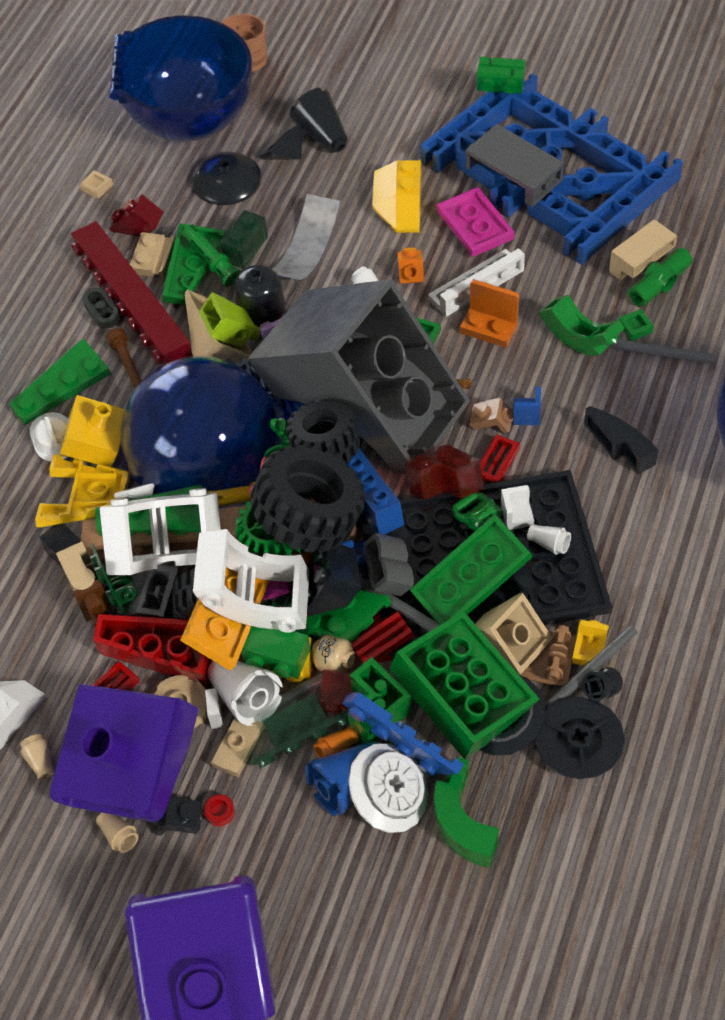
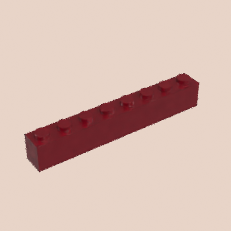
M94 221L72 232L71 236L74 243L71 244L74 254L77 257H82L86 270L93 272V277L98 286L103 285L111 300L116 302L118 312L122 317L126 316L128 318L127 321L133 332L137 331L140 334L139 338L145 348L149 347L152 350L151 354L156 363H161L169 371L192 359L193 354L188 338L98 222Z

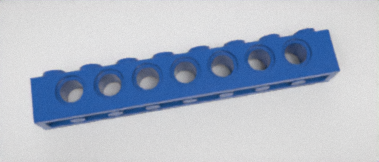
M284 399L290 416L294 411H299V407L307 406L297 401ZM357 448L356 456H351L352 460L346 463V466L348 468L352 467L357 474V479H360L365 492L362 513L377 533L387 534L404 526L400 501L361 450Z

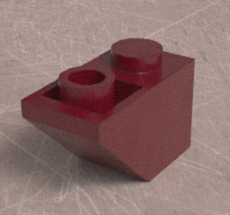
M141 194L134 200L132 198L129 199L122 209L118 207L110 217L112 222L108 229L111 232L140 237L141 232L150 233L156 229L164 211Z

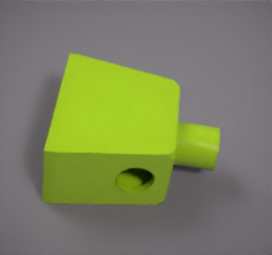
M213 292L199 311L211 338L243 347L248 339L256 341L260 336V327L253 324L245 309Z

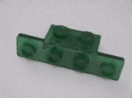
M312 694L262 720L261 723L274 748L249 760L250 766L258 764L261 769L276 761L273 755L283 750L287 755L301 748L300 741L310 736L312 741L328 734L326 728L336 723L339 728L349 723L347 714L349 709L327 720L315 694Z

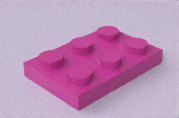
M479 187L437 204V212L472 257L515 238V232Z

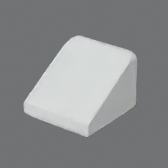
M154 483L117 492L114 494L115 499L128 498V500L151 496Z

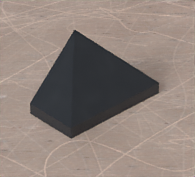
M298 124L286 131L260 155V158L262 160H302L301 125Z

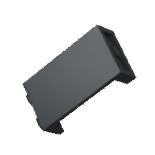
M498 124L489 131H486L474 144L469 145L466 150V168L471 169L480 161L526 189L525 203L531 207L536 205L563 181L564 162Z

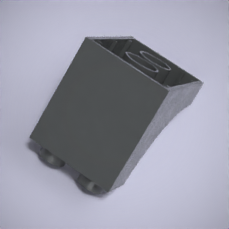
M391 279L305 290L248 357V361L276 399H287L309 405V402L336 400L338 404L344 403L347 405V408H351L355 416L358 435L383 458L394 474H417L470 403V399Z

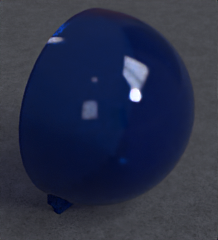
M170 16L150 21L133 31H124V34H117L115 36L109 98L118 100L130 117L151 134L163 139L180 142L205 139L226 128L242 110L248 98L252 82V57L244 39L227 25L199 16Z
M209 356L179 358L156 368L138 384L131 394L121 422L120 440L123 457L130 474L138 486L154 484L152 495L201 484L203 488H206V492L250 486L251 483L256 482L265 452L270 447L279 444L280 437L270 427V420L273 418L288 420L290 413L278 402H275V399L265 391L263 386L250 373L237 366L229 358L225 360Z

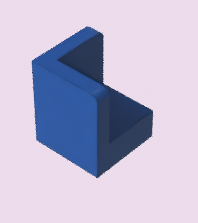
M541 387L535 388V398H514L513 425L539 426Z

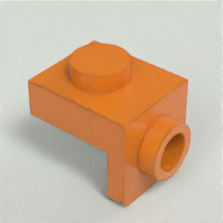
M409 247L402 249L401 252H397L400 283L423 282L422 251Z

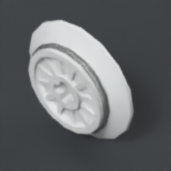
M389 743L373 744L359 752L351 764L348 783L351 800L360 816L372 827L387 833L405 832L416 825L426 811L428 798L425 776L418 768L416 760L398 753L395 750V746Z

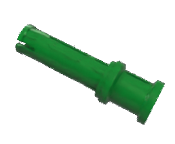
M194 224L187 225L182 231V236L209 263L210 270L213 273H217L223 280L224 286L229 287L235 284V280L241 272L240 269L234 268L228 261L229 258L225 254H220Z

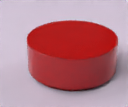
M216 794L205 802L204 814L206 820L211 825L221 827L232 821L235 815V808L228 796Z

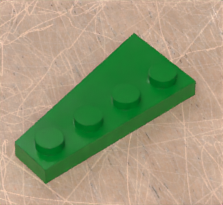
M179 223L162 302L186 306V290L195 292L209 268V263L182 236V231L188 224ZM195 226L218 251L226 238V230Z
M82 338L9 403L10 407L20 421L26 425L111 375L110 369Z

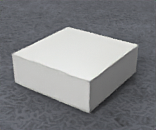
M215 688L205 690L207 715L211 729L221 728L223 722L218 692Z

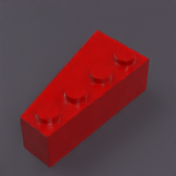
M98 614L93 641L101 655L172 677L178 675L187 676L190 680L198 681L208 688L207 670L212 660L180 641L189 620Z

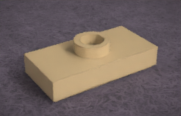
M234 718L211 761L212 767L239 778L265 728L264 723L256 721L251 723L253 726H247Z

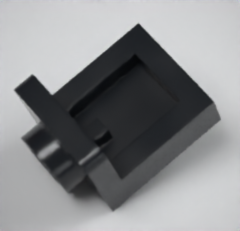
M170 797L164 816L159 821L152 822L155 825V835L162 836L167 830L196 834L200 830V801Z

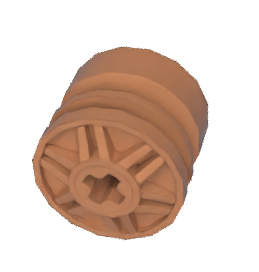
M235 14L223 20L219 26L223 65L232 72L242 74L255 72L265 66L267 62L266 28L261 18L251 14Z

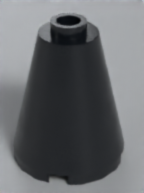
M321 88L307 91L298 98L300 103L296 108L294 105L291 107L290 117L292 121L297 125L300 124L307 134L329 152L337 153L342 151L346 147L348 138L330 93L326 89L322 91Z

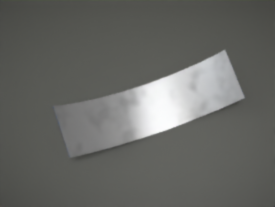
M310 194L306 195L303 211L293 239L283 258L272 269L278 276L302 280L314 270L333 230L340 205L339 200Z

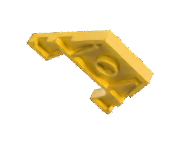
M53 454L49 468L50 477L75 478L68 504H39L35 518L36 527L96 518V507L110 505V500L115 499V493L127 490L129 472L99 464L95 468L84 465L83 460L74 459L73 462L63 460L62 455Z

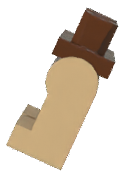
M81 541L56 553L73 589L74 596L86 622L92 620L96 627L98 614L109 615L108 611L112 609L99 579L96 580L95 576L97 575Z

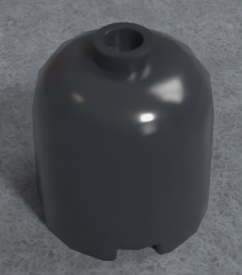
M253 265L245 268L238 274L234 287L236 305L248 312L254 325L260 327L261 324L267 321L274 322L280 319L282 314L286 313L282 284L274 270L263 265Z

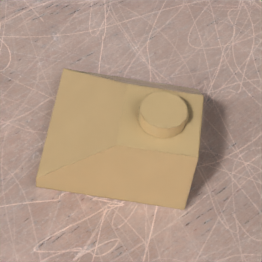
M519 593L488 611L475 623L518 675L524 672L553 639L523 593Z

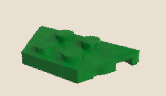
M359 590L347 607L307 617L308 636L311 639L319 640L324 635H332L352 643L363 630L367 629L374 622L372 617L383 606L388 608L392 600L388 595Z

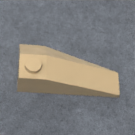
M186 290L185 301L192 354L197 362V366L206 373L213 372L222 375L227 372V369H232L233 362L240 363L241 357L248 360L252 351L247 343L243 347H238L211 338L199 313L208 298Z

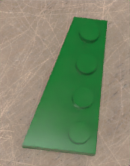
M201 484L133 500L189 494V490L203 487ZM199 504L165 507L168 532H174L175 535H187V532L201 533ZM96 507V528L99 536H103L100 507ZM149 509L128 513L130 536H134L135 533H148L149 536H152Z

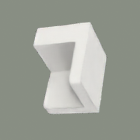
M528 485L501 489V509L503 511L504 523L509 530L530 527L534 524L529 503L530 490Z

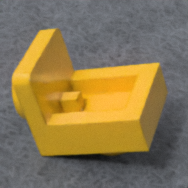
M580 620L572 657L573 664L585 666L605 648L608 625L596 620Z

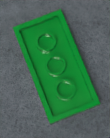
M494 514L414 585L410 591L437 623L441 625L462 611L468 615L527 563L533 555Z

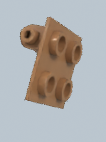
M559 625L554 632L548 631L553 639L524 670L521 676L527 677L533 682L559 687L568 682L577 636H572L567 626Z

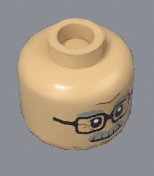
M324 635L315 641L311 649V660L314 662L315 667L319 671L328 672L333 675L344 674L348 668L354 665L356 658L353 647L348 640L332 635Z

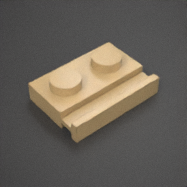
M141 232L130 263L136 273L151 277L160 275V278H164L172 256L175 236L167 238L162 234Z

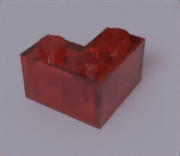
M442 445L434 452L414 457V460L404 463L409 492L422 500L445 491L462 499L484 489L480 460L451 445Z

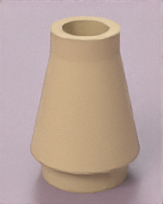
M35 734L24 739L20 743L22 748L20 753L35 772L38 780L42 781L52 777L55 771L52 765L48 740L44 739L42 734Z
M105 813L98 815L96 824L101 828L114 851L126 853L136 845L138 834L133 825L116 815Z

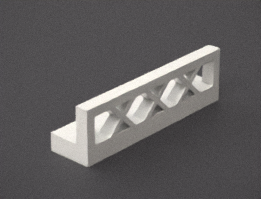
M519 248L511 253L504 249L429 293L428 300L447 317L470 303V282L472 279L487 282L498 287L524 271L525 254Z

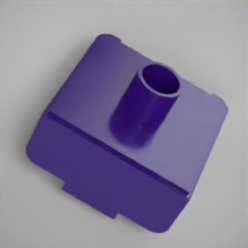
M79 684L50 788L51 799L56 803L72 808L148 822L159 821L165 814L187 754L199 708L180 698Z
M236 876L234 881L151 897H145L144 893H141L129 899L125 910V920L141 1020H265L275 1015V995L255 882L250 877Z

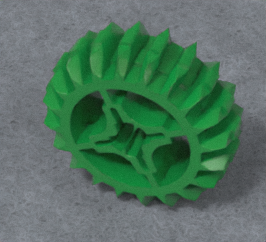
M246 501L247 509H239L240 517L235 518L237 526L235 534L238 541L248 547L249 553L260 557L265 553L286 556L292 555V551L300 553L301 548L297 550L289 548L290 545L284 542L282 544L277 542L275 536L272 534L268 535L263 530V524H258L254 516L255 512L252 511L249 501Z

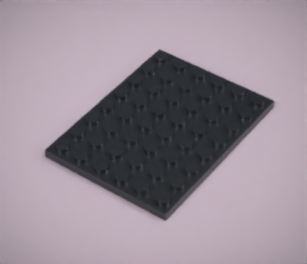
M571 470L401 499L399 501L404 526L384 534L401 538L404 541L408 551L407 563L411 566L414 575V586L475 532L467 524L460 522L454 517L452 507L456 502L473 491L486 494L501 508V489L528 485L530 490L529 503L534 524L538 526L561 527L571 533V542L566 553H558L556 555L527 539L530 527L510 530L533 555L525 563L528 577L527 600L544 625L612 613V604ZM478 500L461 513H467V511H470L472 508L478 505V503L481 502V500ZM361 513L359 518L363 537L366 541L377 532L363 513ZM503 583L467 616L475 624L485 613L516 596V594ZM410 589L402 596L393 595L437 622ZM383 606L379 610L381 621L383 622L397 611L390 606L388 608ZM399 613L413 632L414 637L391 653L401 650L429 631ZM401 630L400 632H398L397 634H395L394 636H392V637L389 639V641L392 640L393 638H395L396 636H398V635H399L400 633H402L404 630Z

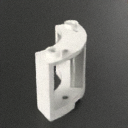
M206 488L191 489L189 494L128 501V498H116L110 500L111 505L100 507L107 575H132L158 569L157 565L173 563L172 561H174V566L196 564L197 549L170 551L166 506L199 504L201 533L221 530L217 493H206ZM149 509L154 553L132 557L128 513Z
M227 529L199 533L193 592L203 605L219 615L249 626L279 629L283 632L306 629L309 569L301 555L285 556L265 553L260 557L249 553L248 547L236 540ZM226 567L238 572L236 594L224 585ZM255 578L293 582L292 607H271L253 603Z

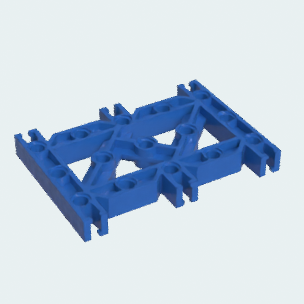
M533 73L528 76L529 79L524 80L522 94L487 92L420 145L421 161L424 165L428 164V161L433 158L431 168L438 173L453 160H456L457 169L490 189V202L496 210L500 208L499 204L503 202V215L507 218L526 204V189L480 161L471 169L466 168V150L469 145L474 144L486 131H489L496 124H500L510 115L534 129H525L523 125L513 123L505 127L508 131L562 161V151L560 148H567L607 172L598 173L591 167H584L577 170L574 175L563 174V181L536 205L531 207L526 204L528 214L564 236L563 254L570 256L571 251L578 247L575 261L581 265L681 179L683 161L676 158L673 161L674 165L668 168L669 153L663 151L653 161L646 164L644 154L607 133L608 117L603 115L601 120L595 123L597 111L591 107L576 120H573L571 111L537 92L538 76ZM614 193L593 212L588 211L566 197L567 195H575L581 201H591L595 199L597 194Z

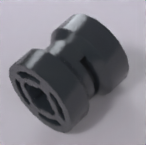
M612 667L592 671L586 674L582 681L585 695L593 701H600L607 697L619 694L623 686L620 673Z

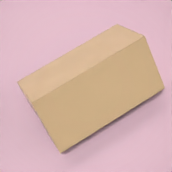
M654 219L611 251L609 273L619 280H622L627 275L631 278L636 277L676 246L677 235Z

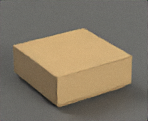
M93 170L79 185L81 191L99 199L113 185L111 178Z

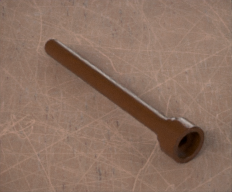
M115 328L107 333L106 340L110 348L118 352L150 424L156 426L159 424L160 419L128 352V337L123 329Z

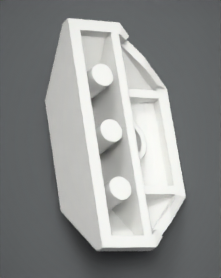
M25 680L0 681V750L47 697L46 694Z

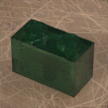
M244 210L221 239V252L229 258L228 261L233 266L245 269L267 240L268 233L265 217Z

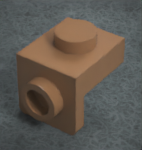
M501 397L474 403L469 425L474 430L497 425L503 433H508L513 421V411Z

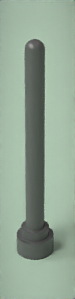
M359 568L362 590L388 595L392 600L391 608L429 632L440 625L392 594L374 591L365 571Z

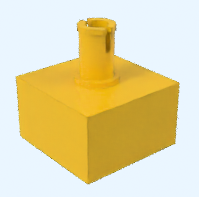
M77 395L70 411L60 454L93 464L112 467L119 450L128 410Z

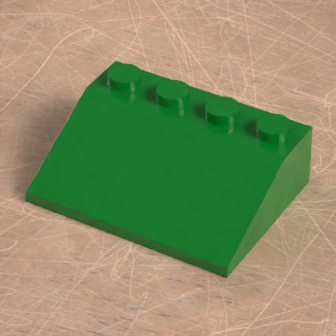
M464 611L397 651L390 666V671L464 759L487 745L539 701L538 696Z

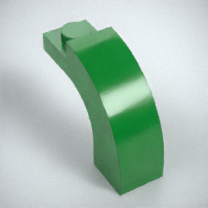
M569 295L553 299L538 312L544 323L559 340L575 351L590 356L600 355L618 340L617 335L625 329L620 320L606 324H597L587 319L578 310Z
M458 757L457 760L464 764L458 774L446 775L445 782L438 780L436 782L434 793L436 823L444 841L456 854L471 863L490 868L499 841V829L476 822L464 812L460 800L469 775V760Z

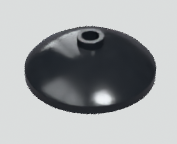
M237 152L213 154L201 161L192 174V186L196 195L205 202L214 205H233L245 201L258 190L261 183V171L258 164L247 155Z

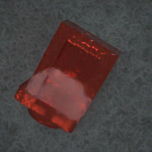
M323 670L318 706L324 707L325 712L340 714L342 710L348 709L342 703L350 693V674Z

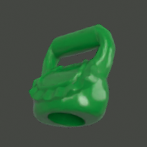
M470 492L452 507L454 517L460 522L467 524L473 531H476L479 528V524L497 513L500 518L503 515L502 509L495 504L494 500L480 492ZM478 500H481V502H479L478 505H476L470 511H467V513H461Z

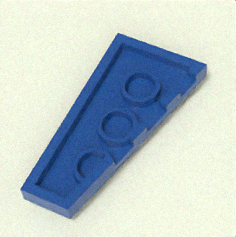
M360 692L349 693L342 704L349 708V715L360 722L365 721L373 727L371 731L383 740L389 739L393 742L398 753L415 759L419 763L418 768L430 776L458 774L464 764L456 758L453 761H448L439 755L442 749L433 742L428 743L421 739L417 740L415 738L416 731L408 725L398 721L395 723L391 722L392 714Z

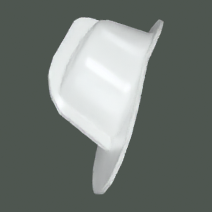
M60 413L43 414L37 417L30 426V436L35 451L45 461L51 462L53 454L62 455L60 450L68 423L66 416ZM62 455V456H63V460L69 457V456Z

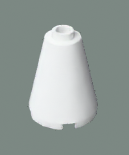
M214 661L208 667L207 677L217 690L235 719L247 726H253L251 723L256 721L262 723L279 706L282 698L279 695L282 682L272 671L237 661L236 666L231 671Z

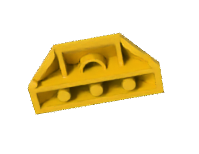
M421 160L395 161L374 171L372 209L385 222L391 225V228L396 233H420Z

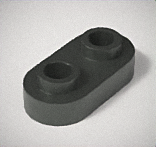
M91 288L84 293L83 302L85 308L99 327L111 328L119 322L118 309L104 289Z

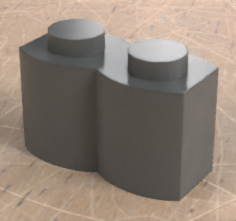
M374 533L363 543V555L366 564L369 566L368 575L371 587L374 591L402 596L413 587L414 583L411 566L407 563L408 551L406 545L401 538Z

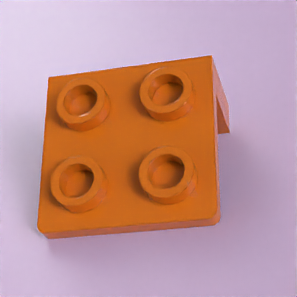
M472 279L470 282V309L460 325V333L507 348L518 327L519 294L509 289Z

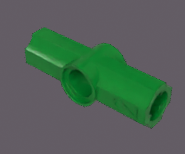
M683 247L680 249L676 248L660 263L657 261L653 262L646 270L644 277L629 289L628 296L632 303L637 307H645L660 292L667 293L677 281V277L692 265L693 258L690 256L689 251Z

